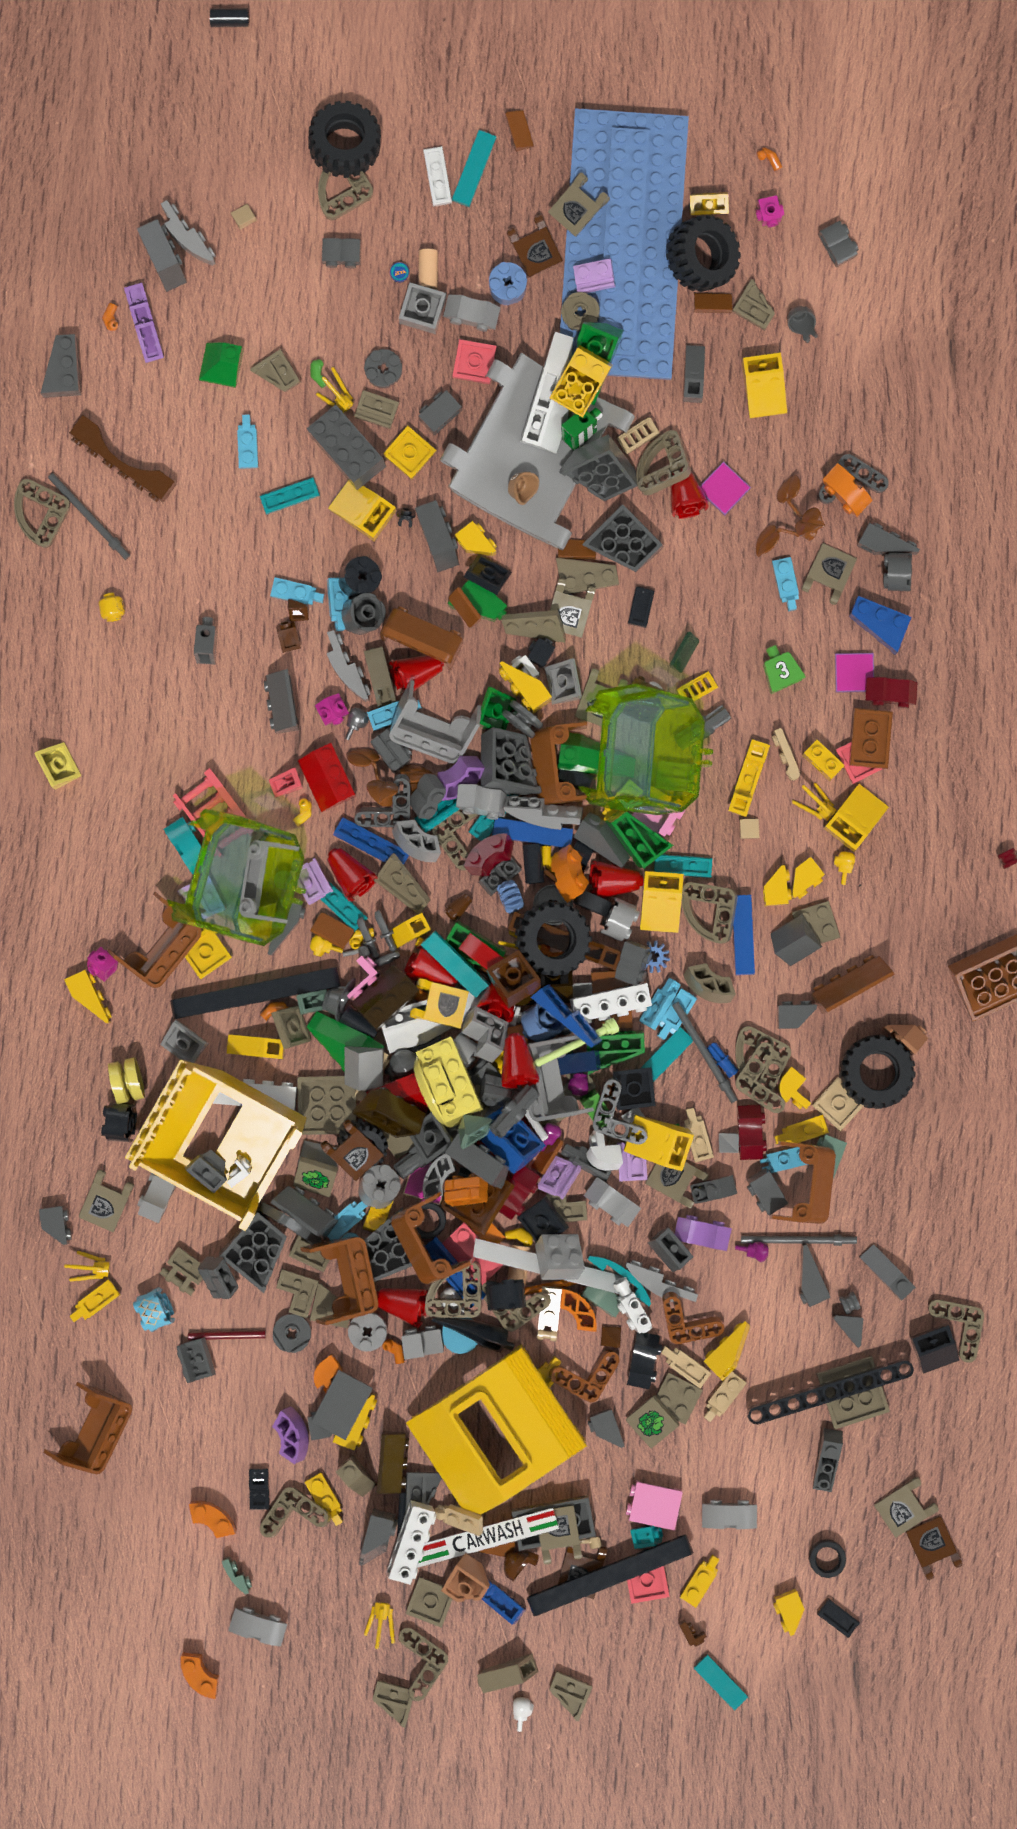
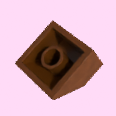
M520 950L486 969L498 995L508 1008L541 989L539 976Z

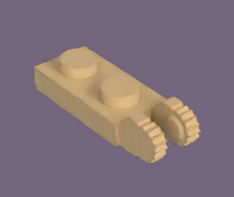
M779 728L773 731L772 741L775 747L779 746L781 753L779 757L782 764L787 765L786 774L788 778L794 781L800 777L799 769L783 730Z

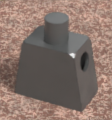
M203 617L202 625L196 626L194 656L197 664L216 665L217 630L216 626H213L214 619L211 617Z

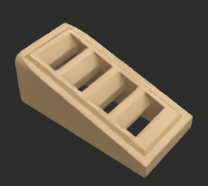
M648 417L628 430L627 433L619 436L617 441L627 455L659 436V431L651 418ZM646 425L652 432L651 434H648L647 430L645 429ZM640 429L645 436L643 439L638 432ZM634 433L639 442L635 443L631 434ZM626 437L632 444L630 448L624 440Z

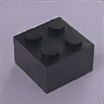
M651 1067L612 1071L613 1078H617L622 1084L616 1105L617 1110L656 1106ZM614 1083V1090H618L616 1083Z

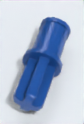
M716 1042L711 1043L707 1047L710 1054L717 1061L716 1064L723 1069L728 1078H731L739 1071L728 1058L729 1055H725Z

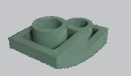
M586 1286L581 1293V1296L592 1305L598 1306L611 1317L616 1318L620 1310L617 1307L619 1302L616 1298L618 1296L615 1293Z
M231 1557L224 1558L221 1562L227 1575L245 1595L251 1591L250 1587H252L249 1576H245L244 1572L236 1574L238 1567L235 1560L232 1561Z

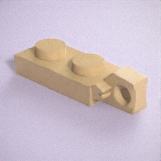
M694 1108L686 1109L688 1119L684 1120V1126L689 1128L694 1134L690 1146L694 1161L699 1162L713 1158L704 1121L701 1116L696 1117Z
M666 1346L662 1348L661 1353L668 1358L665 1362L698 1388H701L711 1375L710 1371L677 1348L672 1351Z
M731 1372L708 1400L706 1407L709 1410L703 1417L711 1422L716 1415L720 1417L724 1414L747 1383L734 1372Z
M452 1504L449 1506L438 1505L434 1509L436 1519L443 1520L448 1525L477 1536L483 1533L482 1515Z

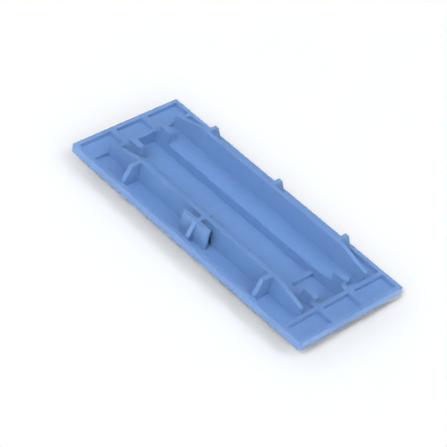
M575 108L570 186L578 174L583 173L588 178V181L579 189L594 202L602 192H605L610 197V200L596 213L577 237L567 230L562 305L569 295L577 292L573 266L605 259L612 260L616 287L587 293L598 302L600 315L597 323H607L624 330L612 361L613 366L607 376L671 380L678 280L674 278L673 271H670L668 267L670 263L666 259V254L668 253L666 246L670 242L668 239L674 228L682 223L689 116ZM579 307L575 314L581 317L583 313H586V310H582ZM561 314L560 333L573 337V357L578 348L577 339L580 332L570 330L564 323Z

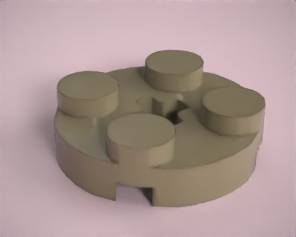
M576 292L566 298L567 300L561 308V314L564 323L570 330L580 332L584 322H598L600 310L598 302L594 297L584 292ZM579 307L582 310H586V313H583L581 317L575 314Z

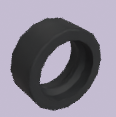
M584 891L583 894L576 897L573 903L605 917L612 904L610 901L588 891Z
M429 1202L421 1206L423 1210H434L439 1216V1224L435 1230L430 1232L422 1231L416 1226L421 1238L425 1239L440 1235L446 1224V1216L443 1209L437 1204Z
M825 1539L818 1541L812 1546L808 1559L811 1568L817 1575L824 1578H832L843 1571L847 1558L845 1551L838 1543ZM822 1548H833L838 1553L839 1561L835 1568L823 1570L817 1565L816 1555Z

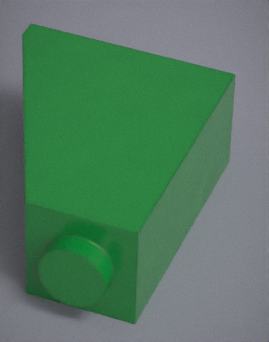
M468 580L461 588L482 619L495 622L497 619L501 621L502 616L508 613L506 611L507 605L500 598L472 581ZM449 601V602H448V606H449L451 609L456 610V609L454 608V606L451 604V602Z

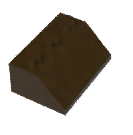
M392 965L352 1001L351 1005L377 1032L419 994V989L395 965Z
M572 970L568 974L558 976L536 972L540 978L541 988L550 985L564 1003H570V999L573 998ZM535 993L518 1002L516 1006L534 1005L536 1001L531 997Z
M384 1087L371 1090L353 1110V1114L395 1138L419 1135L426 1113L419 1110L418 1106L407 1103L403 1097L393 1095L389 1089Z
M383 1431L381 1434L377 1494L401 1493L402 1488L406 1487V1477L403 1476V1469H407L408 1457H404L405 1449L409 1448V1438L406 1437L405 1432Z

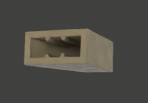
M383 647L364 651L378 708L396 702Z
M351 1455L336 1470V1473L344 1483L362 1497L377 1485L354 1455Z
M528 1654L481 1671L477 1674V1682L482 1692L487 1693L526 1682L538 1673L533 1654Z

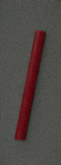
M266 1331L188 1332V1340H197L204 1337L206 1340L266 1338Z

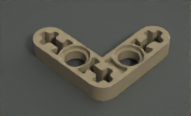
M459 809L444 820H448L449 825L454 828L450 831L448 827L444 830L445 835H437V827L443 828L446 826V823L442 821L432 829V833L437 835L439 844L456 868L465 871L466 868L463 865H458L460 862L458 857L456 856L455 859L452 857V855L457 854L460 850L463 851V853H460L463 859L469 855L454 835V832L474 819L478 814H466L469 818L465 820L464 815L460 812L461 809ZM455 814L460 815L462 818V822L459 825H454L451 822V817ZM450 841H454L458 845L454 852H450L446 848L447 843Z
M764 1042L757 1046L736 1078L735 1086L740 1092L769 1111L780 1113L785 1108L784 1099L756 1081L774 1054L773 1046L770 1043ZM766 1046H768V1051L770 1052V1054H765L762 1059L765 1060V1063L763 1064L759 1059L754 1058V1056L757 1055L758 1057H760L762 1053L760 1048H765ZM751 1062L759 1063L760 1069L758 1072L753 1073L750 1071L749 1065ZM745 1078H747V1083L750 1086H753V1083L756 1084V1086L751 1091V1095L747 1093L750 1090L749 1088L740 1087V1079L744 1080ZM758 1088H762L766 1094L761 1100L755 1097V1091ZM769 1093L773 1095L770 1098L773 1101L780 1100V1109L776 1108L774 1110L772 1108L773 1104L767 1102V1105L763 1103L768 1099Z
M484 1283V1284L482 1285V1291H483L485 1294H486V1283ZM539 1292L527 1300L526 1307L531 1310V1316L529 1317L523 1314V1308L505 1309L504 1311L494 1310L493 1313L506 1330L515 1331L548 1308L551 1298L547 1293ZM543 1298L545 1300L543 1304L537 1307L534 1306L539 1299ZM509 1311L510 1314L504 1317L503 1315ZM510 1319H514L516 1321L512 1325L509 1324Z
M939 1299L932 1300L928 1304V1311L932 1316L964 1322L959 1357L966 1363L973 1362L977 1357L984 1321L983 1311L974 1306ZM939 1303L940 1307L946 1308V1304H949L947 1316H944V1311H938L935 1314L932 1306H936ZM955 1306L961 1309L959 1317L951 1315V1309ZM965 1308H968V1313H974L977 1310V1314L980 1317L973 1321L972 1317L966 1316V1320H963ZM970 1329H974L977 1333L974 1340H968L966 1337V1333ZM965 1341L970 1344L975 1343V1347L970 1346V1352L973 1355L969 1356L968 1359L963 1355V1351H967L968 1345H964Z
M288 1487L282 1491L261 1523L260 1532L264 1537H275L293 1510L318 1527L327 1526L331 1521V1515L298 1489ZM288 1492H289V1493L294 1492V1493H293V1496H294L296 1499H300V1500L298 1501V1503H297L295 1500H291V1499L288 1501V1499H289V1496L287 1495ZM307 1501L310 1503L311 1509L309 1512L304 1513L301 1506ZM279 1507H283L285 1510L282 1518L276 1516V1509ZM314 1512H316L319 1515L324 1514L323 1518L325 1519V1521L318 1522L319 1518L312 1514ZM271 1517H272L274 1520L279 1521V1523H278V1524H277V1523H274V1524L272 1525V1523H273L274 1521L271 1520ZM272 1525L273 1532L266 1533L268 1530L266 1526Z
M405 1628L399 1632V1642L426 1661L408 1690L411 1700L421 1701L426 1697L447 1665L448 1656L443 1650L413 1629ZM410 1632V1637L413 1640H416V1637L420 1639L415 1643L414 1648L411 1647L413 1644L411 1641H403V1633L407 1634ZM422 1642L428 1645V1652L425 1654H421L418 1651V1645ZM432 1648L436 1650L435 1652H433V1654H435L436 1656H439L440 1654L443 1655V1664L439 1663L437 1665L435 1663L436 1659L432 1656L430 1657V1660L427 1658V1656L431 1653ZM426 1670L433 1672L434 1677L430 1682L423 1679V1673ZM420 1680L423 1684L428 1685L426 1689L423 1686L420 1690L422 1696L415 1698L412 1690L413 1688H419L421 1684L417 1683V1681Z

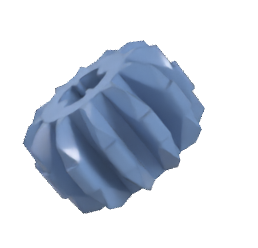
M505 881L497 886L498 895L507 913L517 912L524 907L521 893L515 881Z
M650 941L647 942V947L651 948L650 952H655L654 954L657 953L659 955L656 958L657 962L651 960L649 964H646L645 969L650 966L649 973H653L654 967L659 973L661 971L659 964L666 968L667 965L662 961H670L669 957H664L665 954L669 953V950L661 951L665 946L664 944L657 948L658 941H654V947L651 946Z

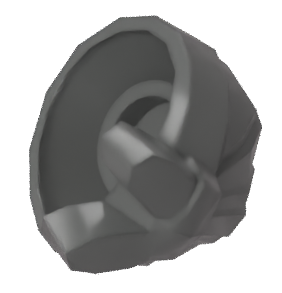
M796 306L791 309L787 316L789 329L794 333L803 335V340L806 343H809L810 335L817 338L814 312L806 306Z
M401 1049L392 1055L389 1067L385 1070V1074L389 1075L391 1082L415 1073L414 1063L417 1055L413 1051Z

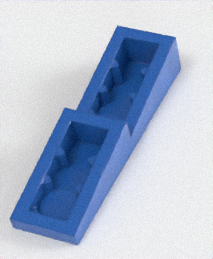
M498 818L494 820L492 835L508 834L513 841L564 848L569 844L571 845L573 829H551L528 822Z
M738 895L733 924L735 975H755L751 895Z
M550 985L541 988L531 997L588 1046L593 1047L602 1041L579 1010L571 1013Z
M488 1579L490 1586L481 1600L511 1625H515L526 1611V1608Z

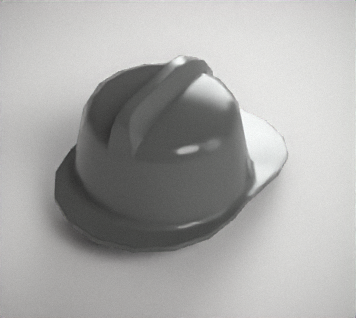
M352 978L346 987L337 986L330 988L325 995L322 1009L335 1015L337 1022L342 1017L349 1000L347 995L355 987V978Z

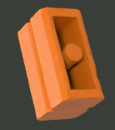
M474 1173L465 1178L463 1176H453L452 1179L445 1181L444 1201L452 1207L487 1202L488 1183Z

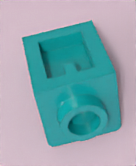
M651 1525L630 1530L634 1549L656 1546L663 1541V1532L660 1527Z

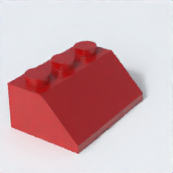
M332 743L324 745L298 760L321 812L356 797Z
M415 1073L381 1086L389 1089L393 1095L403 1097L407 1103L418 1106L419 1110L424 1113L431 1111L420 1091Z

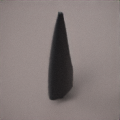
M460 1318L431 1319V1321L456 1331L487 1349L499 1353L504 1348L511 1351L514 1349L515 1343L507 1341L509 1331L504 1327Z

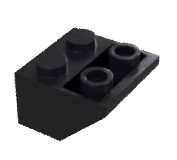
M947 1324L910 1337L923 1374L959 1361L956 1344Z

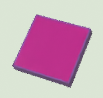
M724 462L700 486L706 499L724 516L751 489Z
M874 653L835 654V693L866 692L867 677H874Z

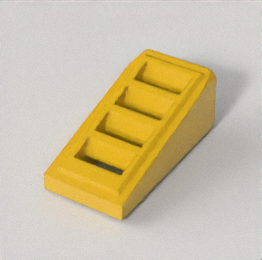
M708 671L676 689V692L684 706L687 707L717 689L718 686ZM704 678H707L711 685L709 689L703 680ZM699 681H700L701 685L703 686V688H704V690H705V691H703V692L700 690L699 686L697 685V683H698ZM691 686L695 687L696 691L698 692V695L695 696L694 692L691 689ZM684 690H688L692 697L691 699L687 697Z

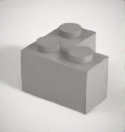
M475 1006L465 1017L461 1033L478 1041L476 1056L493 1063L504 1049L509 1022Z
M436 1325L426 1326L424 1331H417V1328L407 1329L401 1336L404 1359L424 1357V1355L444 1352L441 1328L436 1329Z

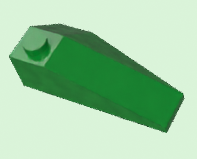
M584 322L577 339V347L581 345L612 363L624 330L607 323ZM601 388L593 399L592 405L596 404Z
M569 733L568 740L563 744H559L557 769L633 778L635 759L581 734Z
M318 1011L306 1027L317 1041L326 1048L333 1060L337 1061L344 1073L345 1046L384 1048L382 1044L343 1023L337 1022Z

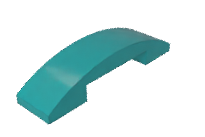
M588 1256L587 1259L602 1271L608 1265L621 1276L626 1277L630 1283L637 1287L634 1292L636 1297L646 1305H651L646 1290L627 1269L609 1259L599 1256Z

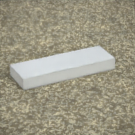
M442 147L424 149L433 207L451 204L452 200Z

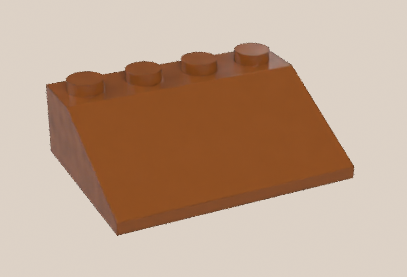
M1017 934L948 966L953 982L972 1022L1017 1002Z
M871 955L863 960L864 964L860 967L854 965L846 970L848 973L841 977L838 974L830 979L831 983L824 986L822 983L813 988L814 993L811 996L821 1014L828 1013L890 978L895 973L880 956L874 958Z

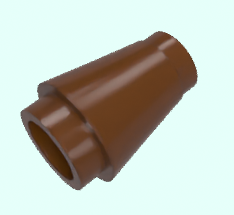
M464 894L446 905L447 908L444 912L455 922L462 917L472 903V900L467 894Z

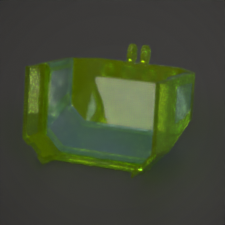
M637 683L599 690L595 696L596 701L592 706L589 705L586 709V712L603 716L597 788L579 787L581 792L586 794L588 803L609 809L657 816L683 812L699 797L701 767L712 766V761L702 760V755H713L712 749L703 748L705 720L693 699Z
M204 809L200 813L201 817L189 824L206 832L186 902L181 904L167 899L168 905L173 910L171 914L172 920L240 941L265 946L284 932L286 923L248 918L240 914L239 904L248 848L255 840L299 847V851L274 847L268 848L258 915L287 920L292 903L302 905L303 903L300 899L293 898L295 891L300 894L306 893V889L297 887L304 862V855L295 834L242 816Z

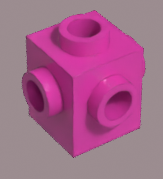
M777 195L758 199L757 220L761 221L762 226H777L781 222L782 216H784L783 205H779Z
M339 693L329 696L315 705L325 726L332 723L334 726L344 721L343 717L349 714Z
M100 947L97 951H92L87 957V969L93 976H97L105 982L117 970L118 961L107 952L108 950Z

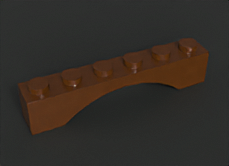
M84 415L80 417L69 432L71 437H73L71 440L79 447L84 445L88 448L87 452L95 458L97 456L102 458V463L110 469L112 467L117 469V474L123 479H131L134 482L133 486L140 491L146 490L149 493L148 496L155 502L160 500L164 503L176 487L175 481L160 470L137 469L120 461L107 448L99 426Z
M514 912L508 931L515 933L519 928L518 922L524 918V915ZM545 923L537 933V942L565 952L569 945L570 937L568 932ZM593 941L589 942L588 947L591 949L585 955L586 960L616 971L621 951Z

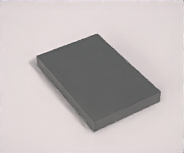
M338 1370L311 1422L346 1440L373 1387Z

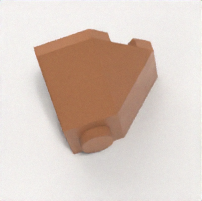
M885 1025L883 1027L891 1037L896 1038L897 1042H902L905 1045L904 1048L909 1050L912 1055L916 1054L928 1039L926 1030L920 1025Z
M465 1553L455 1566L441 1591L456 1602H464L465 1599L478 1601L483 1598L490 1583L482 1564Z

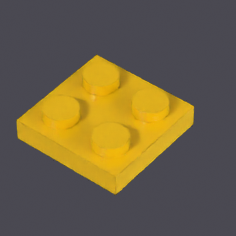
M407 426L383 453V456L412 480L437 450Z
M211 926L201 932L200 939L185 958L200 980H202L229 961L232 956Z

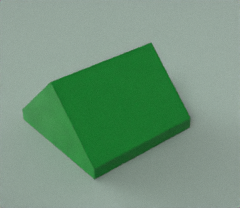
M488 687L481 706L479 727L487 730L493 727L506 730L509 721L502 715V712L508 710L512 713L513 709L509 703L512 700L516 701V699L492 687Z

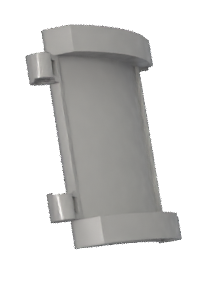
M520 353L513 368L499 360H494L485 377L499 383V386L502 388L468 451L465 452L452 443H449L440 461L457 470L448 487L453 493L490 515L544 543L563 550L572 532L555 524L576 483L569 476L560 474V469L574 451L562 438L557 454L520 442L543 366L523 353ZM598 397L596 404H590L587 411L591 412L596 407L603 416L597 421V432L584 445L601 438L607 426H612L627 433L635 416L631 412ZM569 410V411H568V419L571 418V417H572L573 415H575L576 413H574V412H572L571 410ZM531 472L539 478V488L525 505H520L509 495L508 483L517 473Z

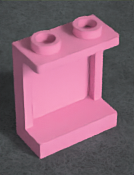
M636 1480L635 1485L632 1484L630 1496H633L632 1503H628L626 1509L629 1521L675 1530L682 1490L651 1485Z

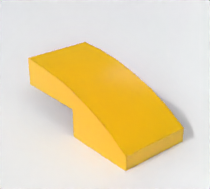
M393 1202L382 1209L370 1207L363 1229L374 1232L384 1224Z

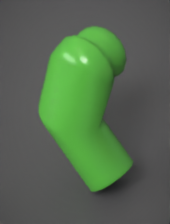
M316 359L310 364V376L321 388H324L326 383L322 380L323 376L321 375L324 363L322 360Z

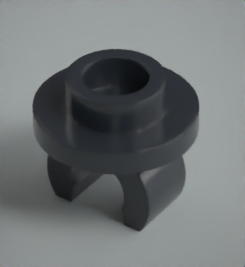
M401 508V510L397 511V517H399L398 526L401 527L402 521L407 520L409 528H411L416 513L410 508Z

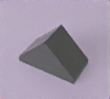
M834 1314L832 1318L854 1345L859 1348L862 1342L864 1318Z

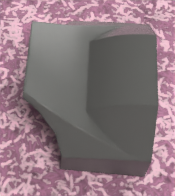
M212 1150L198 1155L185 1167L188 1173L213 1193L227 1181L224 1173L226 1162Z

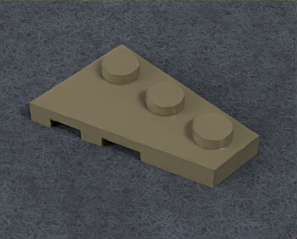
M395 853L389 857L378 873V879H374V881L417 914L422 913L431 900Z

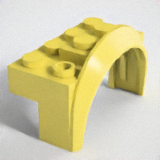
M452 1037L416 1052L414 1072L417 1083L429 1109L440 1123L450 1129L460 1124L463 1114L471 1115L483 1110ZM443 1066H444L445 1071H446V1073H447V1075H448V1078H449L450 1083H451V1085H452V1087H453V1090H452V1088H451V1086H450V1084H449V1081H448V1079H447V1077H446V1074H445V1072H444ZM450 1099H453V1101H451V1102H449V1103H447V1104L440 1105L441 1103H444V1102H446V1101H448V1100H450Z

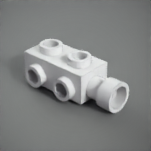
M622 1277L613 1283L616 1292L620 1293L616 1297L619 1302L617 1307L622 1314H626L628 1318L626 1322L632 1331L635 1330L639 1334L641 1332L646 1333L652 1329L653 1325L643 1310L640 1301L631 1291L627 1278Z

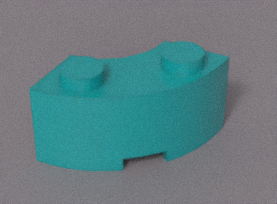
M181 817L163 829L192 875L211 863L208 856L211 853L205 844L201 845L194 835L196 829L191 822L187 823Z

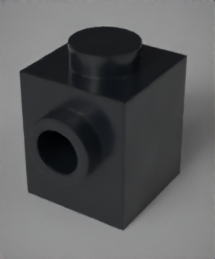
M539 638L537 642L533 640L528 649L530 654L527 658L533 664L544 669L556 647L547 638L543 640Z

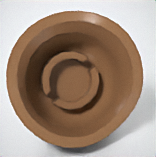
M531 472L517 473L508 483L509 495L520 505H525L539 488V478Z

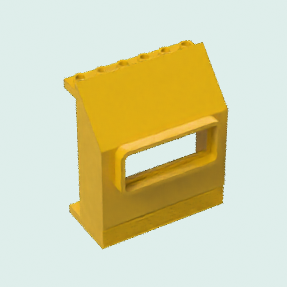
M180 1060L125 1158L131 1161L129 1165L131 1169L136 1171L139 1165L239 1220V1228L246 1231L255 1216L260 1200L290 1149H294L301 1137L307 1117L222 1070ZM221 1092L241 1103L242 1107L215 1153L226 1162L224 1173L227 1180L230 1177L228 1174L238 1167L234 1161L239 1155L242 1158L248 1159L252 1170L248 1176L232 1188L226 1181L213 1193L186 1171L185 1167L192 1160L185 1157L184 1152L218 1093Z
M522 1343L515 1347V1350L421 1413L418 1412L412 1416V1419L406 1422V1425L460 1507L479 1515L505 1502L587 1447L586 1440L577 1426L572 1423L540 1375ZM478 1400L483 1402L523 1463L520 1468L503 1479L499 1478L458 1415Z

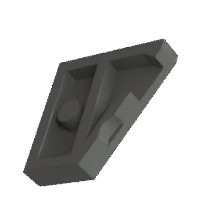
M406 1472L405 1511H407L410 1500L427 1505L430 1504L429 1502L434 1497L442 1479L438 1472Z

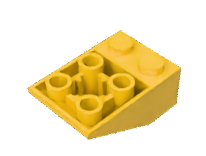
M580 345L552 392L550 399L583 417L613 364Z
M781 353L743 358L741 364L749 418L787 414Z
M349 480L328 507L330 511L373 542L396 513V507L364 486L356 490Z
M504 662L499 663V674L504 681L508 680L511 683V691L516 697L518 695L521 697V705L534 714L551 702L552 696L540 680Z
M858 784L823 829L854 852L889 807L862 785Z
M644 872L640 930L678 933L684 874Z
M635 1115L632 1123L645 1127L648 1132L647 1140L640 1145L626 1141L623 1151L661 1166L683 1171L694 1137L690 1129ZM632 1128L630 1129L628 1137H630V1134L636 1135L637 1140L640 1137H644L642 1131L638 1130L637 1133L631 1132Z

